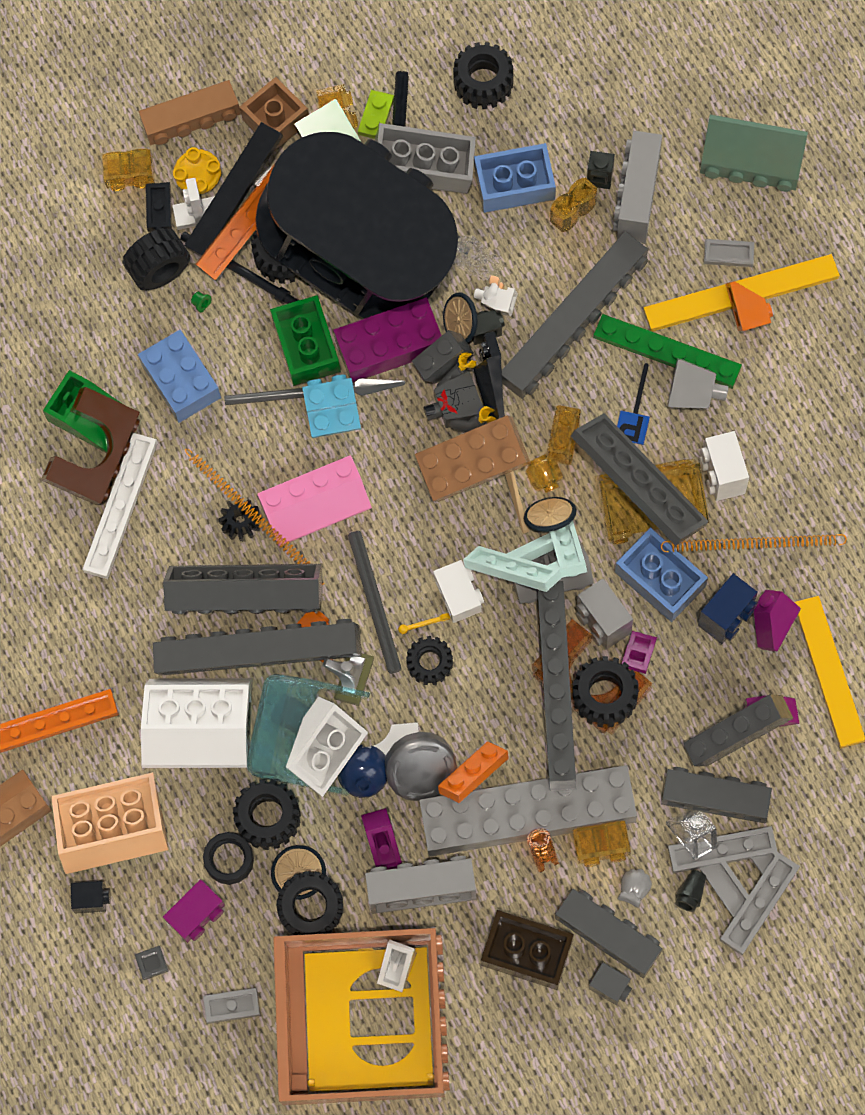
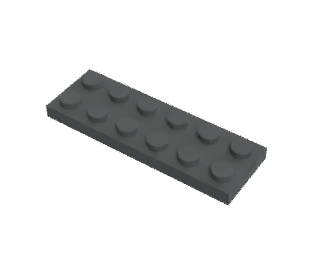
M605 413L575 429L571 437L579 447L595 461L675 546L704 528L709 522Z

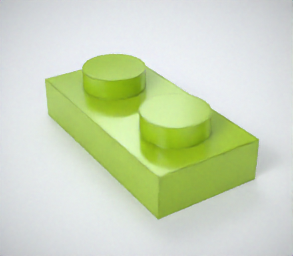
M375 90L370 91L358 128V135L375 139L379 123L387 124L394 102V95Z

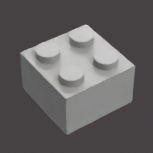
M604 579L578 594L576 605L578 612H576V616L583 626L587 624L593 631L590 634L598 646L603 645L607 650L631 634L633 618Z

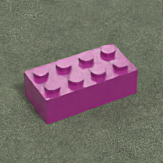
M427 298L333 329L335 342L349 378H352L353 383L360 378H368L412 363L413 359L442 336Z

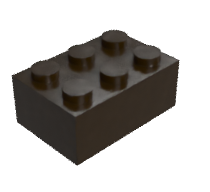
M497 910L482 954L481 966L558 990L574 934Z

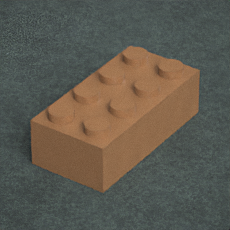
M509 415L415 454L432 500L435 502H440L531 464L514 419Z

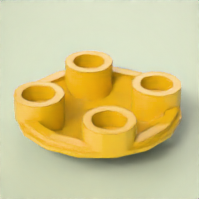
M191 147L177 160L173 170V177L182 190L187 189L186 179L195 178L199 194H204L218 184L221 177V165L217 157L211 152Z

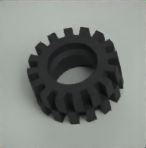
M427 636V639L424 640L422 637L418 638V642L414 641L411 644V649L409 648L407 651V668L411 677H414L418 683L421 681L424 685H428V683L437 685L438 681L443 682L445 677L451 673L450 671L453 668L452 651L450 647H447V643L445 641L441 642L438 637L432 639L431 636ZM427 652L437 654L440 659L439 665L432 670L424 669L420 665V658L423 654Z

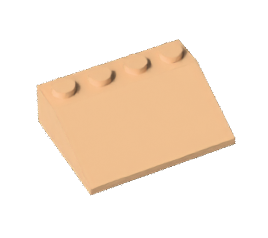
M153 772L52 796L58 855L65 874L168 850L166 831Z

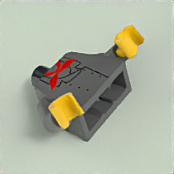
M462 353L458 358L459 363H456L434 389L436 403L423 407L428 421L442 417L445 428L451 427L456 431L468 432L485 425V422L490 423L496 420L493 416L488 417L491 412H494V409L482 406L470 371L466 372V368L473 369L476 366V361L474 360L467 364V359L472 355L471 353Z

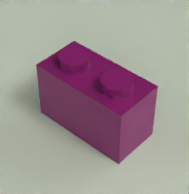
M200 879L163 918L188 943L191 939L196 941L205 932L203 927L210 920L215 922L224 913L222 908L225 904Z

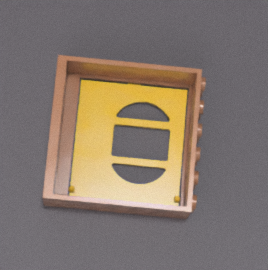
M436 928L273 937L279 1102L283 1106L445 1097V1091L450 1090L449 1074L444 1072L443 1063H448L447 1044H442V1036H447L446 1016L441 1017V1009H446L444 989L439 987V982H444L443 962H438V955H443L442 935H437ZM389 939L406 946L428 945L434 1074L432 1065L427 947L415 948L417 954L407 979L411 988L403 989V992L394 989L350 990L360 976L369 971L381 969L386 949L374 950L373 948L387 947ZM358 949V951L327 952V953H308V954H305V981H304V953H303V952ZM305 982H306V1009H305ZM413 998L414 1034L351 1037L349 1007L351 1000ZM306 1011H307V1038H306ZM307 1039H308V1067H307ZM414 1044L412 1050L405 1058L397 1063L386 1066L370 1064L362 1060L353 1050L354 1046ZM433 1079L435 1088L308 1094V1086L309 1092L433 1085Z

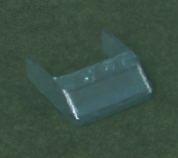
M279 674L269 676L262 686L248 751L247 771L254 777L267 780L272 779L277 782L312 789L288 770L286 765L303 717L315 702L318 690L365 700L369 698L370 692L300 677ZM330 786L327 790V793L342 796L349 795V791L342 788Z

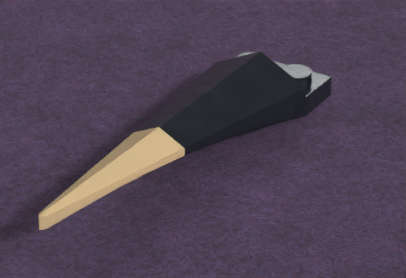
M493 331L484 334L483 342L480 343L481 349L479 350L481 363L473 369L484 406L494 409V412H491L488 417L493 416L497 420L504 417L505 413L501 352L495 332ZM514 471L505 474L520 527L524 534L529 532V528L524 522V510Z

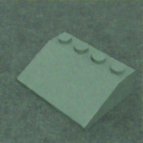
M710 114L700 173L713 179L718 177L728 178L734 183L745 181L751 182L757 187H766L768 185L777 187L778 190L784 192L796 191L808 132Z

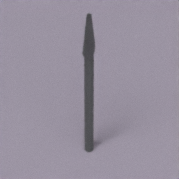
M360 378L353 383L354 393L364 396L403 386L405 381ZM302 388L224 396L225 406L304 398Z

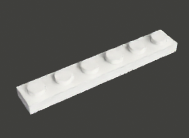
M136 433L132 434L130 447L123 458L83 566L84 573L105 579L109 578L158 444L157 439Z

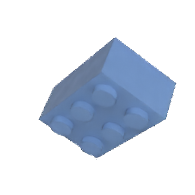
M546 143L474 156V169L484 213L555 200L556 186Z
M181 329L138 354L142 367L178 423L221 399L218 386Z
M650 527L616 562L615 573L670 622H673L706 587L708 577L681 553L677 552L675 548L673 552L672 546L668 542L663 543L666 540Z

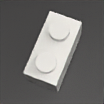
M462 560L433 571L435 583L453 623L481 612V604L484 603L479 588L474 590L471 583L474 580L471 569L464 567Z

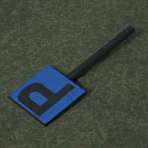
M645 363L643 366L633 413L620 411L617 427L633 443L644 445L650 419L649 416L638 414L649 367L648 363Z

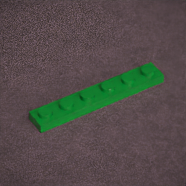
M602 314L593 338L674 368L677 358L716 373L715 383L728 386L733 389L742 364L605 314Z

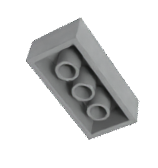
M379 123L375 141L390 151L392 158L389 162L405 173L409 168L421 171L433 182L432 189L468 193L473 178L476 137Z
M633 131L632 140L627 139L625 160L623 161L621 173L622 178L618 190V202L614 214L613 230L617 231V239L624 232H627L640 243H646L661 153V134Z
M455 856L450 858L449 862L442 863L437 859L427 860L423 862L424 865L420 866L404 863L397 865V869L387 870L386 867L372 868L371 872L365 873L371 913L376 914L477 900L472 858L466 859V856Z

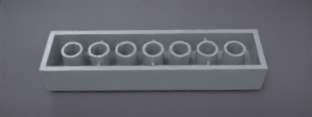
M627 765L577 773L575 790L550 791L549 778L474 790L460 803L445 796L420 799L429 857L636 823L637 819Z

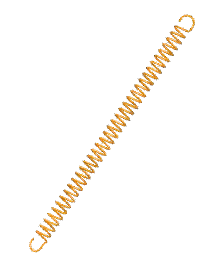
M186 452V454L190 457L189 461H191V460H193V459L195 458V460L193 461V464H195V463L198 462V464L196 465V468L199 467V466H201L200 471H202V470L205 469L206 467H207V468L209 467V464H208V465H206L204 468H202V467L204 466V464L206 463V461L202 462V463L199 465V463H200L201 460H202V458H200L199 460L196 461V459L198 458L199 454H197L195 457H193V458L191 459V456ZM214 471V472L212 473L213 476L211 477L210 481H212V480H214V479L216 478V480L214 481L213 484H216V483L219 482V484L217 485V488H219L220 486H222L224 483H225V484L227 483V481H225V482H223V483L220 485V483L222 482L223 478H221V479H219V480L217 481V479L219 478L220 474H218L216 477H214V475L216 474V471ZM235 491L233 493L234 496L232 497L231 501L237 498L234 504L240 502V504L238 505V508H240L242 506L241 503L243 502L244 498L238 501L241 495L235 497V495L237 494V491ZM246 504L243 506V508L241 509V511H244V510L246 509V508H244V507L246 506ZM248 508L245 514H248L250 511L253 512L255 508H252L251 510H249ZM268 521L265 522V523L262 524V525L260 524V525H259V528L262 527L263 525H265V526H264V528H265V527L267 526V524H268ZM272 525L268 526L269 529L267 530L266 535L272 531L270 530ZM279 531L275 532L274 534H273V532H272V533L270 534L269 538H271V537L274 536L275 534H276V536H277L278 533H279ZM287 541L283 545L281 544L279 548L283 547L285 544L288 545L289 541ZM293 545L288 546L286 549L284 548L283 551L287 550L289 547L291 549Z
M836 534L835 536L842 535L845 537V542L843 543L845 544L847 540L846 536L844 534ZM813 535V536L811 537V542H810V543H811V546H813V539H812L813 537L816 538V539H815V545H816V542H817V545H818L817 537H816L815 535ZM817 535V537H820V546H822V536ZM829 535L824 536V537H825V539H824V545H825V546L827 545V539H826V537L829 536ZM790 536V537L788 538V547H790V540H789V539H790L792 536ZM794 536V538H797V547H799V537ZM829 536V545L831 546V536ZM758 537L757 539H756V538H753V539L756 540V549L758 548V542H757V540H758V539L761 540V541H760V548L762 549V548H763L762 539L759 538V537ZM776 537V538L779 539V548L781 547V541H780V539H781V538L784 539V540H783V547L785 548V547H786L785 538H784V537H780V538H779V537ZM792 537V546L795 547V541ZM806 537V546L808 547L809 541L808 537ZM735 538L734 540H733V539H730V540L725 539V540H723V542H724V543H723V549H724V550L726 549V545H725V541H726V540L728 541V549H729V550H730V540L733 541V545H732V546H733V550L735 549V543H734V541L737 540V549L739 550L740 545H739V540H738V539ZM767 538L765 539V548H767ZM769 538V540H770L769 546H770V548H772V542H771V539ZM774 538V547H775V548H776V546H777V544H776V538ZM802 538V541H801L802 547L804 546V540H803V538ZM712 539L711 541H710V540H706V541H705V540H702V541L705 542V551H707V544H706L707 541L710 542V544H709V549H710V551L712 550V545H711V542H712V541H714V550H716V541H717L718 539H716L715 541H714L713 539ZM744 539L742 540V549H744ZM746 539V541H747L746 547H747V549H749V543H748V540ZM751 539V548H752V549H753V539ZM684 540L683 542H681V543H682V547H681L682 552L684 551L683 543L686 542L685 540ZM721 540L719 541V550H721ZM693 541L691 542V551H693ZM695 541V543H696L695 549H696V551H698L697 542ZM700 541V550H701V551H702V541ZM686 542V551H687V552H688V542Z

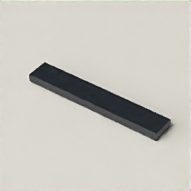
M262 122L260 123L184 246L200 256L204 254L237 211L282 139V133Z

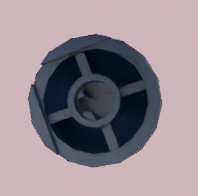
M359 745L338 775V781L342 788L350 795L358 798H369L379 793L387 783L385 754L377 747L371 746V748Z

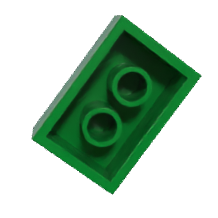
M318 295L270 309L272 321L293 386L341 372L339 359Z

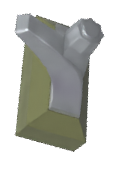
M361 653L362 656L348 657L344 662L324 659L322 666L333 672L340 679L334 696L335 700L360 706L374 656Z

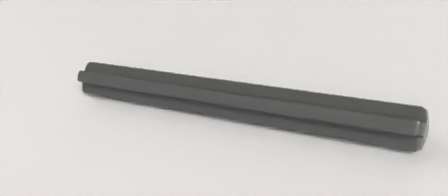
M354 531L349 533L348 537L389 674L401 671V664L362 533Z

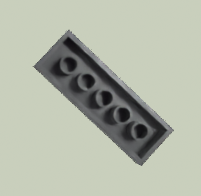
M322 564L169 566L163 580L165 611H172L174 614H183L187 611L207 614L213 610H223L224 613H236L238 610H248L251 613L274 610L278 613H284L290 609H300L301 612H313L315 609H320L322 599Z

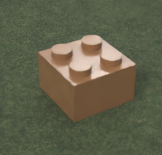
M277 77L273 78L240 106L242 120L254 132L262 122L282 133L283 137L275 150L298 132L294 123L309 115L308 108Z

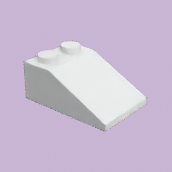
M318 696L303 717L286 768L323 797L368 732L336 704Z

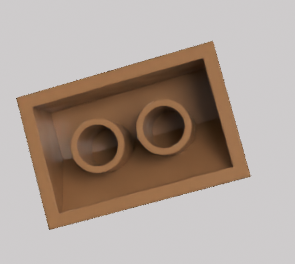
M23 769L0 785V847L52 811Z

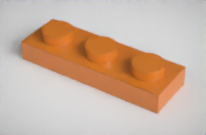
M487 741L438 785L439 794L460 803L509 759L508 751Z

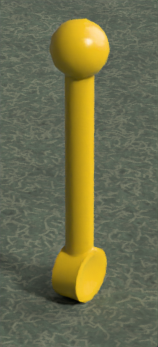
M445 613L439 617L406 626L402 624L399 626L398 631L400 634H406L408 630L440 621L443 622L451 618L449 613Z

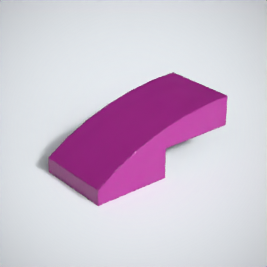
M632 631L622 664L625 662L629 665L628 669L646 674L657 637Z

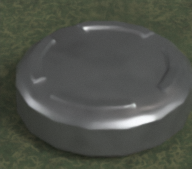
M416 732L405 735L392 745L385 758V772L388 785L396 795L410 801H420V799L439 796L438 785L457 769L455 755L450 745L444 738L428 732Z

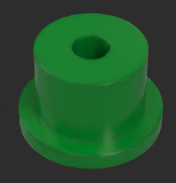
M199 291L191 298V304L200 313L204 312L212 301L210 295H204Z

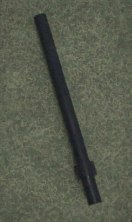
M184 231L180 236V240L186 243L191 234ZM231 260L226 267L273 295L274 299L281 304L299 301V299L290 295L291 292L287 289L275 286L234 260Z

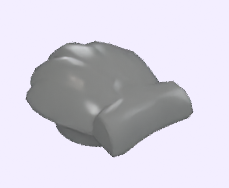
M643 869L626 871L621 880V893L618 900L639 908L641 900L651 889L652 881L650 876L645 874Z

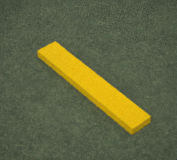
M815 596L796 601L795 603L801 608L797 615L839 747L841 749L865 742V735L820 598Z

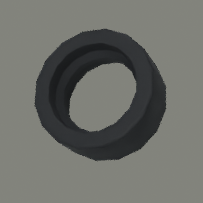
M225 832L217 834L209 840L204 848L203 862L205 869L212 879L221 884L231 885L241 882L249 875L253 868L254 856L252 848L245 838L237 833ZM227 843L240 847L244 855V861L240 869L230 874L217 870L213 862V856L217 848Z

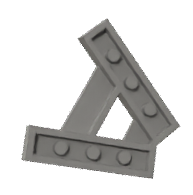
M772 826L668 846L673 873L700 869L706 875L707 881L734 918L720 941L740 955L744 954L800 868L799 865L777 851ZM751 859L762 876L750 895L727 863Z

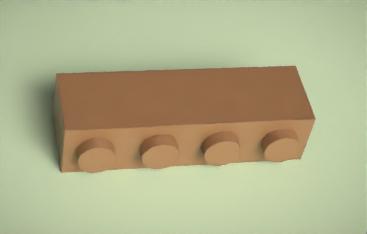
M230 80L138 111L150 146L165 144L169 139L177 136H188L192 131L200 128H211L214 123L223 120L231 121L241 114Z

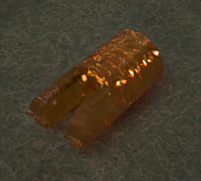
M543 828L531 831L527 841L537 870L540 873L545 871L544 863L549 861L554 866L559 864L550 833Z

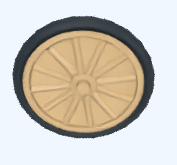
M461 292L454 293L448 298L444 306V328L446 332L451 330L460 333L466 342L469 343L476 333L477 311L469 296Z
M548 497L534 502L526 509L524 522L529 528L536 531H555L570 524L576 516L577 509L575 504L566 498Z
M305 845L287 847L276 856L272 863V883L279 892L284 883L297 873L316 871L326 876L325 862L321 855L311 847ZM303 891L297 896L296 900L309 898L315 895L317 891Z

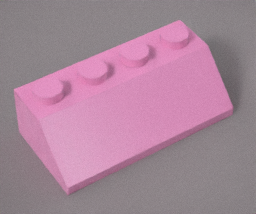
M351 455L257 493L269 525H272L271 530L275 528L273 534L279 531L276 538L282 535L279 541L286 538L284 543L294 541L372 508Z

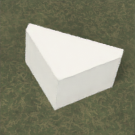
M389 939L377 983L403 992L417 954L415 948Z

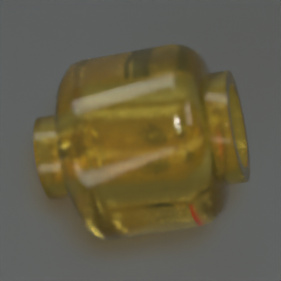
M544 454L530 461L531 464L526 469V474L535 490L544 489L545 493H548L559 487L557 482L562 480L563 474L554 457H547Z

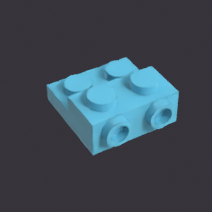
M336 375L331 377V382L322 383L321 379L308 381L307 386L302 387L312 438L361 430L352 378H346V375Z

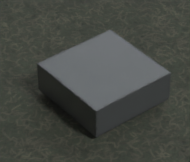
M160 945L135 954L143 980L169 972Z

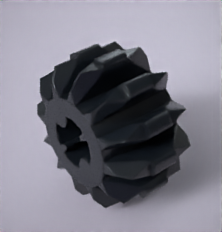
M249 499L244 508L251 505L249 510L255 509L248 514H245L248 508L241 511L244 505L238 508L240 502L233 505L231 501H228L229 509L221 508L220 512L223 516L219 518V524L223 525L221 528L224 534L229 533L231 540L238 535L239 540L243 542L245 534L249 538H253L252 530H260L259 524H255L258 518L252 521L255 514L248 518L251 512L252 514L256 511L259 512L258 506H252V502ZM239 516H241L242 519L244 518V521L241 523H239V520H236V518Z

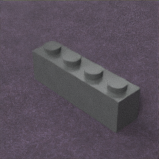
M769 694L684 742V746L694 766H709L794 718L782 695Z
M673 767V770H667L661 805L766 823L772 788L766 787V783L752 781L751 784L740 782L739 778L727 776L725 779L715 778V775L709 772L693 774L688 773L689 770L682 767Z
M572 889L555 914V919L644 979L662 952V948L659 946L660 942L649 934L643 936L637 932L638 927L629 920L624 919V921H621L615 917V911L604 904L600 907L592 901L593 897L586 891L580 889L578 892Z

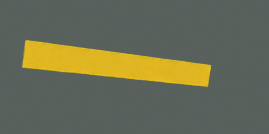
M832 254L735 282L766 300L839 279L840 275ZM726 284L649 305L644 307L643 311L649 329L653 332L731 310L732 307Z

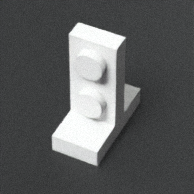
M195 178L186 179L187 189H183L185 203L172 205L177 230L195 227L214 198H200Z

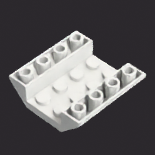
M252 678L149 679L144 688L141 720L142 768H247V722L249 702L252 699Z

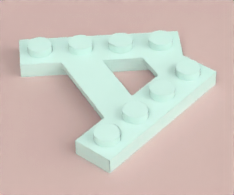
M573 521L567 526L555 531H549L548 534L507 554L478 546L463 559L467 569L545 592L563 577H574L587 572ZM554 550L557 561L549 565L532 561Z

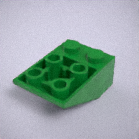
M69 370L46 404L43 413L48 422L106 453L108 445L103 430L94 422L70 411L79 390L83 387L92 389L117 402L119 401L91 381Z

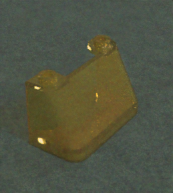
M683 459L655 464L666 478L709 521L700 463L695 459ZM606 473L595 476L608 541H613V544L628 542V537H631L633 534L646 532L650 527L653 530L659 529Z

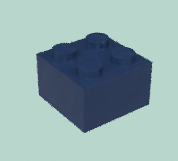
M733 573L701 611L698 626L721 644L726 639L731 641L740 629L738 627L742 620L747 622L754 614V608L758 603L755 601L758 591Z

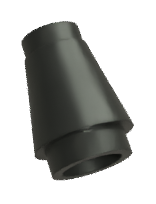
M697 870L691 872L675 895L677 898L675 903L678 907L689 912H694L697 907H700L706 880L704 873Z

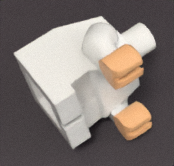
M491 275L489 279L491 286H485V290L476 289L474 298L481 300V303L490 310H495L496 313L500 312L502 315L511 317L518 293L514 288L510 287L504 290V284L500 282V279Z

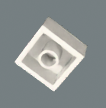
M735 431L705 438L704 447L701 448L702 456L699 457L702 471H707L709 477L706 480L709 494H714L716 501L745 494L749 475Z

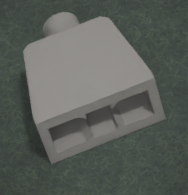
M677 358L667 405L668 407L709 408L711 398L726 400L728 386L715 383V372Z

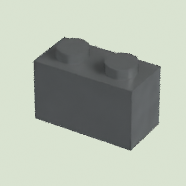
M448 330L413 359L412 362L425 381L438 383L456 363H459L458 358L462 353L474 354V352L460 333Z

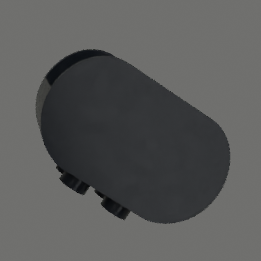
M338 132L309 134L289 145L279 156L271 171L269 182L259 199L255 219L259 241L265 251L274 260L361 319L424 298L429 299L451 269L458 247V233L454 217L443 199L431 191L433 187L431 179L417 169L409 168L405 173L389 162L392 158L390 151L375 140L368 139L363 144L350 135Z

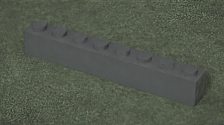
M624 232L502 369V384L521 399L527 394L532 395L539 386L538 381L543 376L548 377L555 367L553 364L558 358L564 359L569 353V346L573 341L578 342L584 336L585 328L590 322L594 324L600 318L603 307L605 305L610 306L615 301L618 290L621 287L625 289L633 279L632 274L636 270L641 271L648 262V248L627 232Z
M558 581L547 592L538 590L550 791L576 789L563 581Z
M352 619L336 620V624L326 625L325 621L311 622V627H301V624L285 625L286 629L276 630L274 626L261 627V632H251V629L235 630V634L226 635L224 631L211 632L210 637H201V634L185 635V639L176 640L174 636L161 637V642H152L154 673L161 676L359 657L362 656L360 626L352 622Z

